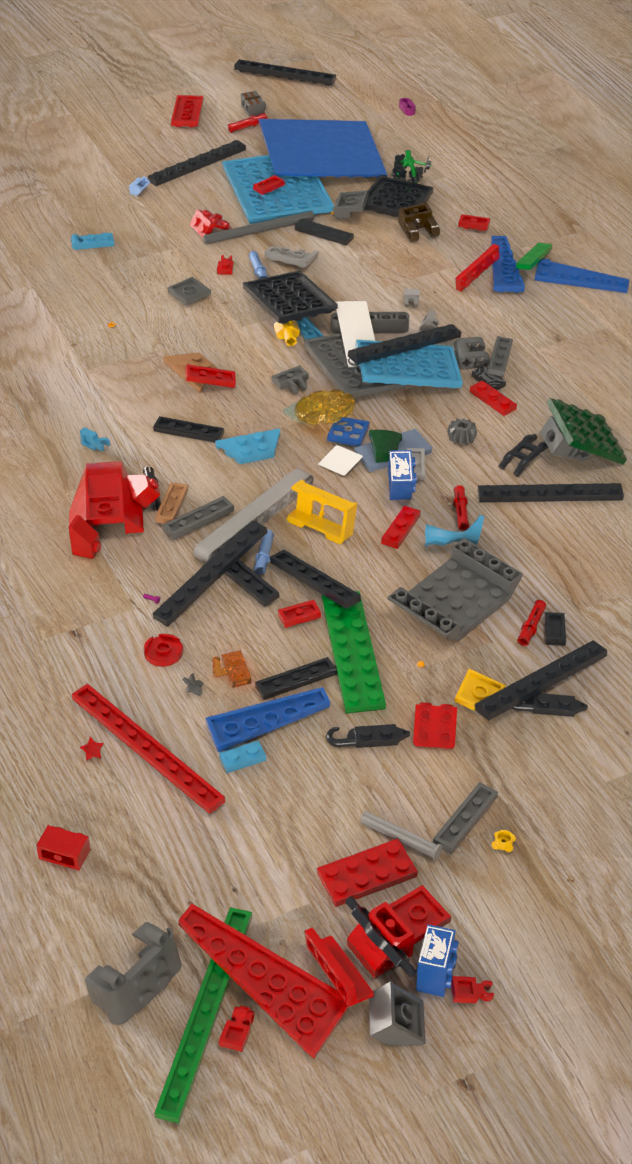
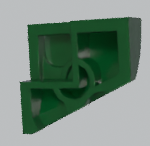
M369 430L375 462L389 461V452L398 450L399 442L402 441V434L390 430Z

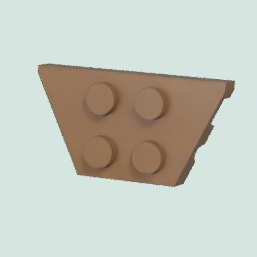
M199 352L163 357L164 363L185 381L186 364L218 369ZM186 381L199 393L203 391L205 384Z

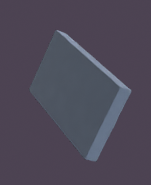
M416 428L401 433L402 441L399 442L398 450L424 448L425 455L432 453V447ZM371 442L354 447V452L363 456L360 461L369 472L388 467L389 461L375 462Z

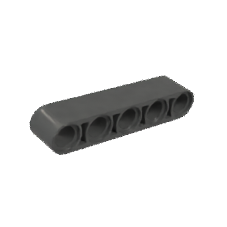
M337 312L331 314V331L338 334L341 333ZM369 312L373 333H406L409 331L410 315L407 312Z

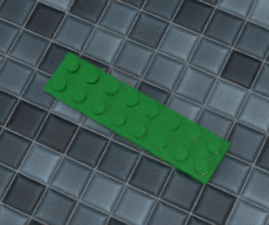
M321 595L345 714L385 710L386 701L362 599L346 609L326 596Z

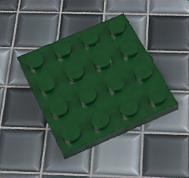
M549 398L546 403L569 446L624 465L627 461L624 450L619 446L618 440L611 432L612 429L607 425L604 416L593 414L587 409L582 410L574 404H566L560 399Z

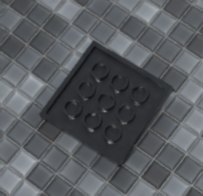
M380 175L368 190L369 196L364 210L399 217V208L426 203L432 195L434 187Z

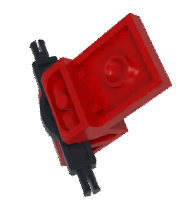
M423 885L389 905L385 901L370 912L365 907H361L353 897H349L345 901V904L352 910V916L359 923L347 937V946L375 979L395 966L401 967L409 978L415 976L417 970L409 963L410 957L413 956L414 944L424 939L428 924L443 927L451 922V915Z

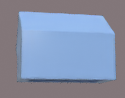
M145 176L142 178L138 177L129 185L130 194L138 196L150 184V181Z

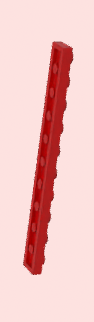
M88 683L72 693L73 701L208 814H211L226 802L224 795Z

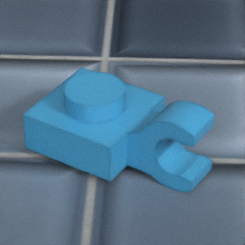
M85 427L80 430L82 445L94 451L96 449L104 451V445L110 446L108 438H98L96 432Z

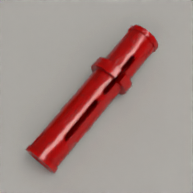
M265 113L256 116L252 115L250 118L228 124V130L232 133L250 126L255 127L259 124V119H268Z
M458 485L453 489L455 496L453 503L456 507L458 529L465 531L469 528L468 499L465 496L464 486Z
M536 600L527 621L522 624L521 633L517 639L521 646H528L530 639L536 634L537 625L547 606L545 601Z

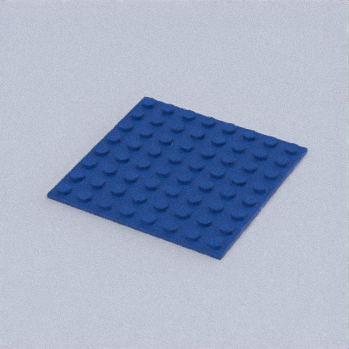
M259 119L275 175L280 177L285 175L293 177L348 176L350 178H379L382 175L387 177V172L366 121Z

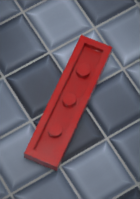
M493 244L455 278L456 290L463 291L500 258L499 245Z

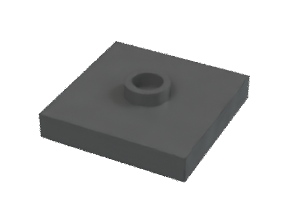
M194 277L167 287L168 293L186 306L211 295V289Z

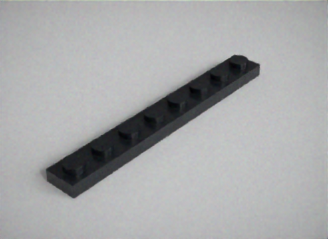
M241 59L234 64V70H239L240 72L246 71L252 74L271 75L277 78L284 77L289 80L296 79L302 82L309 81L314 84L321 83L327 86L333 85L336 81V74Z
M234 140L231 143L211 149L206 153L199 154L171 167H166L161 171L154 172L148 175V180L153 185L159 186L246 150V145L239 140Z
M448 324L348 350L347 356L354 363L361 364L461 338L462 332L455 325Z
M621 483L478 485L477 490L479 503L623 500L624 498Z
M252 520L152 613L153 618L169 626L268 533L267 527Z
M592 640L475 703L474 710L489 721L606 657L607 649Z

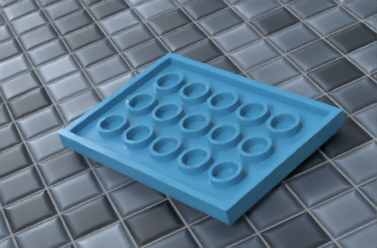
M356 339L355 346L358 348L383 341ZM429 345L359 364L362 380L367 383L462 388L463 385L453 346Z

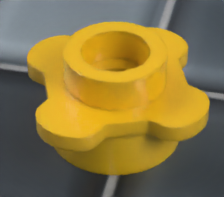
M507 830L495 832V840L491 844L492 848L512 852V844L515 842L516 837Z

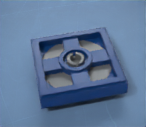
M336 416L327 435V441L361 446L369 429L370 421Z

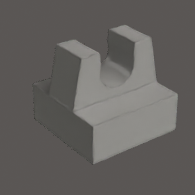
M404 289L403 301L405 307H408V302H414V307L418 306L420 289Z
M430 310L422 319L419 327L421 331L434 329L440 321L435 318L436 313Z

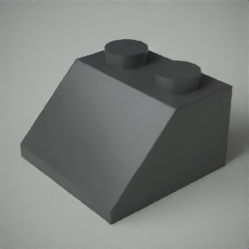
M392 982L374 990V996L369 998L370 1036L386 1045L426 1044L423 1000Z

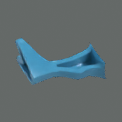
M479 515L471 527L464 532L448 531L426 524L425 547L433 544L445 546L453 542H459L463 538L477 545L484 516Z

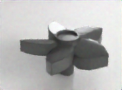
M193 673L189 676V679L186 677L182 679L188 685L186 687L187 693L193 691L196 695L200 696L202 694L200 687L204 682L201 680L196 681Z

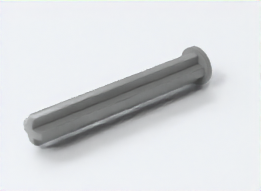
M365 811L361 816V823L391 838H398L400 842L431 856L433 861H436L442 852V844L436 845L368 811Z

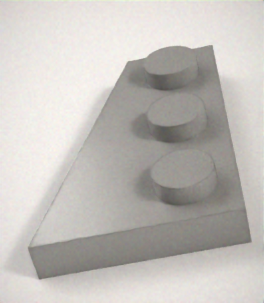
M271 246L265 251L264 257L304 268L318 257L319 251L305 253L304 249L291 251L290 248Z

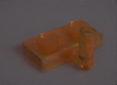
M241 650L222 654L224 668H221L220 657L215 656L212 658L213 675L215 677L228 675L232 688L252 684L251 676Z

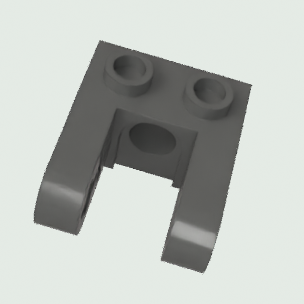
M550 416L540 433L544 442L548 445L551 454L581 461L588 459L592 454L569 446L555 418Z

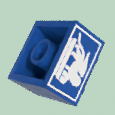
M394 450L389 452L388 479L390 500H411L412 493H415L417 475L414 473L416 461L415 457H412V450Z
M427 925L418 961L416 991L444 997L446 988H451L453 968L455 969L459 946V941L455 940L456 930Z

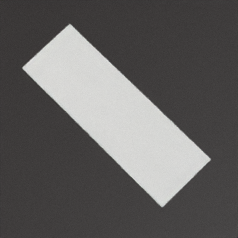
M366 301L336 302L338 304V309L336 310L347 363L349 359L347 356L348 350L356 349V339L375 341Z

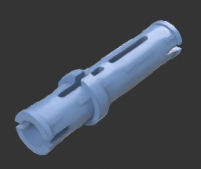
M251 251L248 256L253 265L255 275L258 276V279L268 277L266 268L262 265L258 253Z
M267 530L268 533L262 537L259 552L255 556L254 572L256 571L258 575L265 574L267 564L270 562L269 554L274 538V533L271 530Z

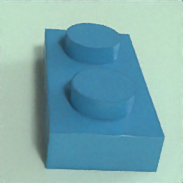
M258 740L220 752L219 759L226 773H230L266 761V754Z

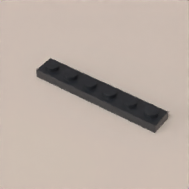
M286 550L270 556L271 564L346 609L361 601V594Z

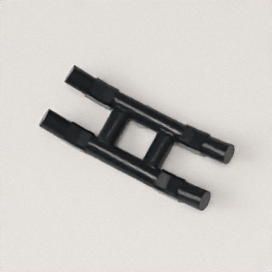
M526 435L521 442L505 454L498 467L504 470L512 459L516 457L521 461L513 474L519 477L529 463L549 447L544 441L540 442L538 446L531 444L537 440V435ZM525 448L532 452L526 455L520 451Z

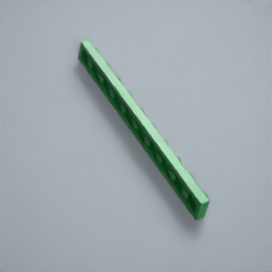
M230 907L224 923L246 935L252 920V912ZM212 958L155 1109V1118L178 1124L182 1118L231 979Z

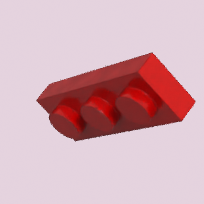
M186 364V381L235 388V371Z
M483 380L470 386V393L503 416L517 410L515 402Z
M404 505L382 536L381 544L398 549L420 518L421 511Z

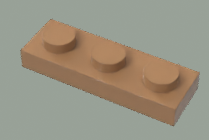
M170 483L155 516L157 523L165 524L177 518L189 490L187 484Z

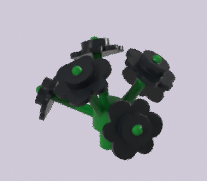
M405 150V155L395 156L394 168L391 173L392 177L405 181L407 173L405 169L410 166L411 170L408 173L411 179L408 182H420V179L423 178V170L425 173L426 169L429 170L432 166L431 161H429L430 156H428L425 163L414 160V157L411 156V150ZM414 163L424 165L425 169L423 167H415Z

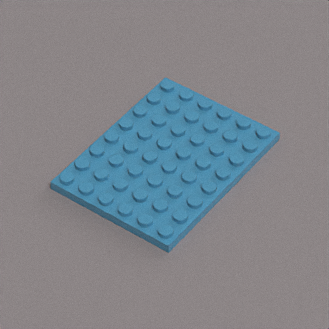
M269 155L222 161V167L249 224L312 211L314 215L333 212V207L335 206L318 176L293 177L285 175L280 177L276 175L284 180V186L261 195L253 190V185L275 175Z

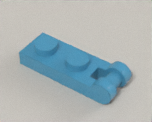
M113 233L88 234L86 236L73 234L71 236L72 248L75 250L114 246Z

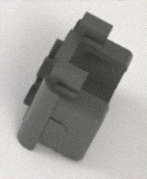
M145 922L132 934V936L147 944L138 953L141 959L124 975L109 965L105 967L98 965L85 978V984L92 1003L106 1011L109 1020L113 1024L127 1022L135 1013L149 1004L152 998L164 989L180 971L182 963L171 928L168 927L167 932L154 924Z

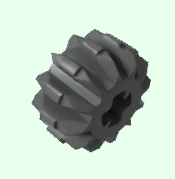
M457 418L456 421H451L447 430L449 440L453 441L454 444L459 443L460 445L473 443L477 436L475 423L471 422V419L465 420L464 418L462 420Z

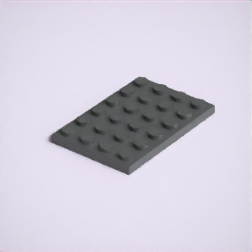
M341 333L304 340L303 346L345 400L406 387V385L363 382L359 364L351 363L349 361L350 358L347 363Z

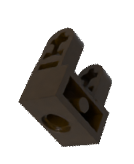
M427 202L399 208L398 223L410 242L419 240L418 228L422 227L426 229L430 237L440 235L439 225L434 219L432 210Z

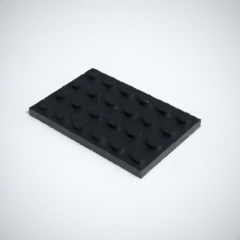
M300 270L243 282V289L280 324H286L292 320H302L305 317H316L318 314H329L338 309V304Z

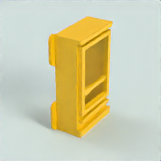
M302 479L291 486V490L298 492L296 509L288 514L287 521L300 528L306 525L325 534L326 539L340 545L353 535L357 509L356 502L352 503L305 483ZM314 501L321 503L319 515L313 513ZM324 505H329L344 512L342 525L323 518Z

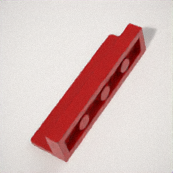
M313 927L304 931L307 949L348 1007L374 996L373 990L333 936L330 935L321 939Z

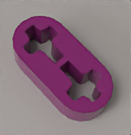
M401 98L399 100V108L405 115L412 116L416 113V106L411 99Z

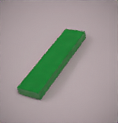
M538 242L516 263V268L531 270L552 250V244Z

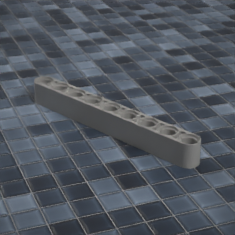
M300 468L294 469L202 540L194 549V557L207 563L252 520L261 525L265 524L298 497V492L291 490V486L301 479L305 483L312 485L314 476Z

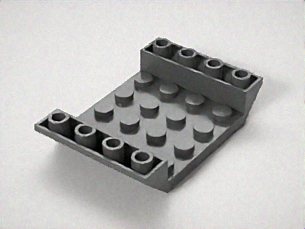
M463 538L451 547V558L410 591L402 587L398 588L388 596V600L446 638L460 641L509 601L523 577V573Z

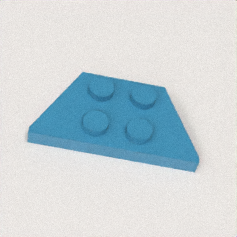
M280 428L215 441V446L217 449L222 448L225 450V454L234 458L239 464L274 458L278 438L280 437Z

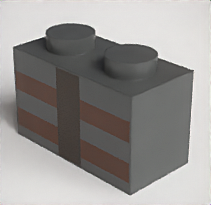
M256 91L241 93V106L249 118L252 115L256 116L265 113L266 103Z

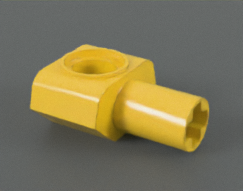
M295 320L288 321L286 324L278 322L274 324L278 339H285L287 346H294L297 343L296 337L299 336L300 329Z

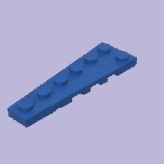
M491 236V246L493 244L499 245L500 258L492 264L493 290L498 292H524L525 284L522 276L519 274V269L516 268V260L513 258V252L510 249L507 236Z
M549 259L539 261L535 274V281L627 293L630 279L551 262Z
M321 687L206 717V725L217 752H222L330 707V700L324 688Z

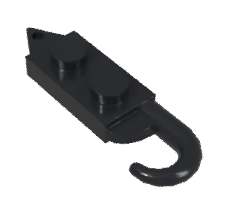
M538 693L527 699L525 703H520L511 709L530 711L533 714L574 717V714L587 710L588 705L575 699V696Z
M396 724L355 726L348 732L347 738L335 739L332 734L339 731L340 728L333 727L328 730L326 739L335 747L398 745V742L409 737L410 731L396 727Z

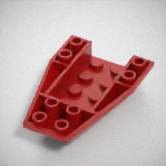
M122 461L86 463L69 510V525L76 515H80L89 525L124 523L125 534L144 532L143 508L132 498L126 479L128 473Z

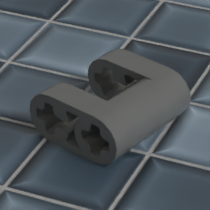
M465 337L455 340L453 345L461 368L474 369L490 364V358L488 353L484 351L485 343L481 337Z

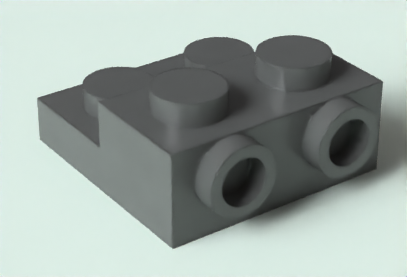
M368 190L339 193L335 207H333V214L336 216V219H347L351 217L352 212L364 211L369 196Z

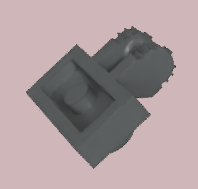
M300 365L272 375V382L280 390L289 387L291 392L297 394L299 391L297 383L303 391L308 388L305 380L309 379V373Z

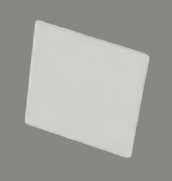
M336 445L318 465L345 476L363 456Z

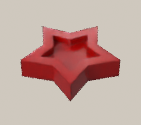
M90 736L88 743L80 746V749L86 753V761L93 757L101 759L100 750L104 743H97Z

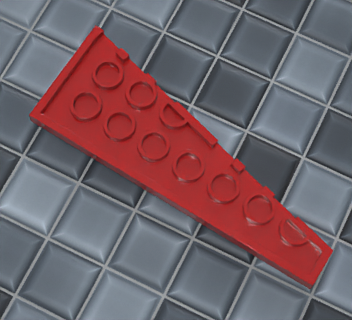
M191 903L178 920V925L309 1056L315 1059L349 1008L338 991Z

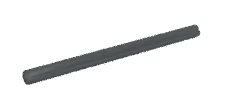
M309 211L206 234L203 236V241L205 244L296 224L301 219L313 220L314 213Z

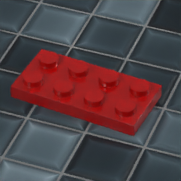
M177 95L171 118V126L198 127L204 96Z
M398 838L317 868V874L335 907L345 904L349 897L357 900L418 877L416 867Z

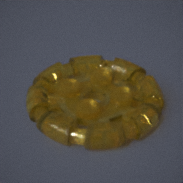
M320 390L310 393L308 397L304 396L295 405L294 413L300 421L307 424H331L340 421L342 417H348L355 409V399L351 394L344 393L342 390Z

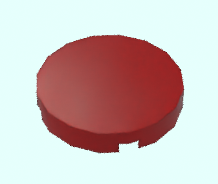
M164 633L158 634V637L154 638L152 636L149 638L143 648L145 659L150 664L161 667L177 663L182 658L184 652L183 644L177 636Z

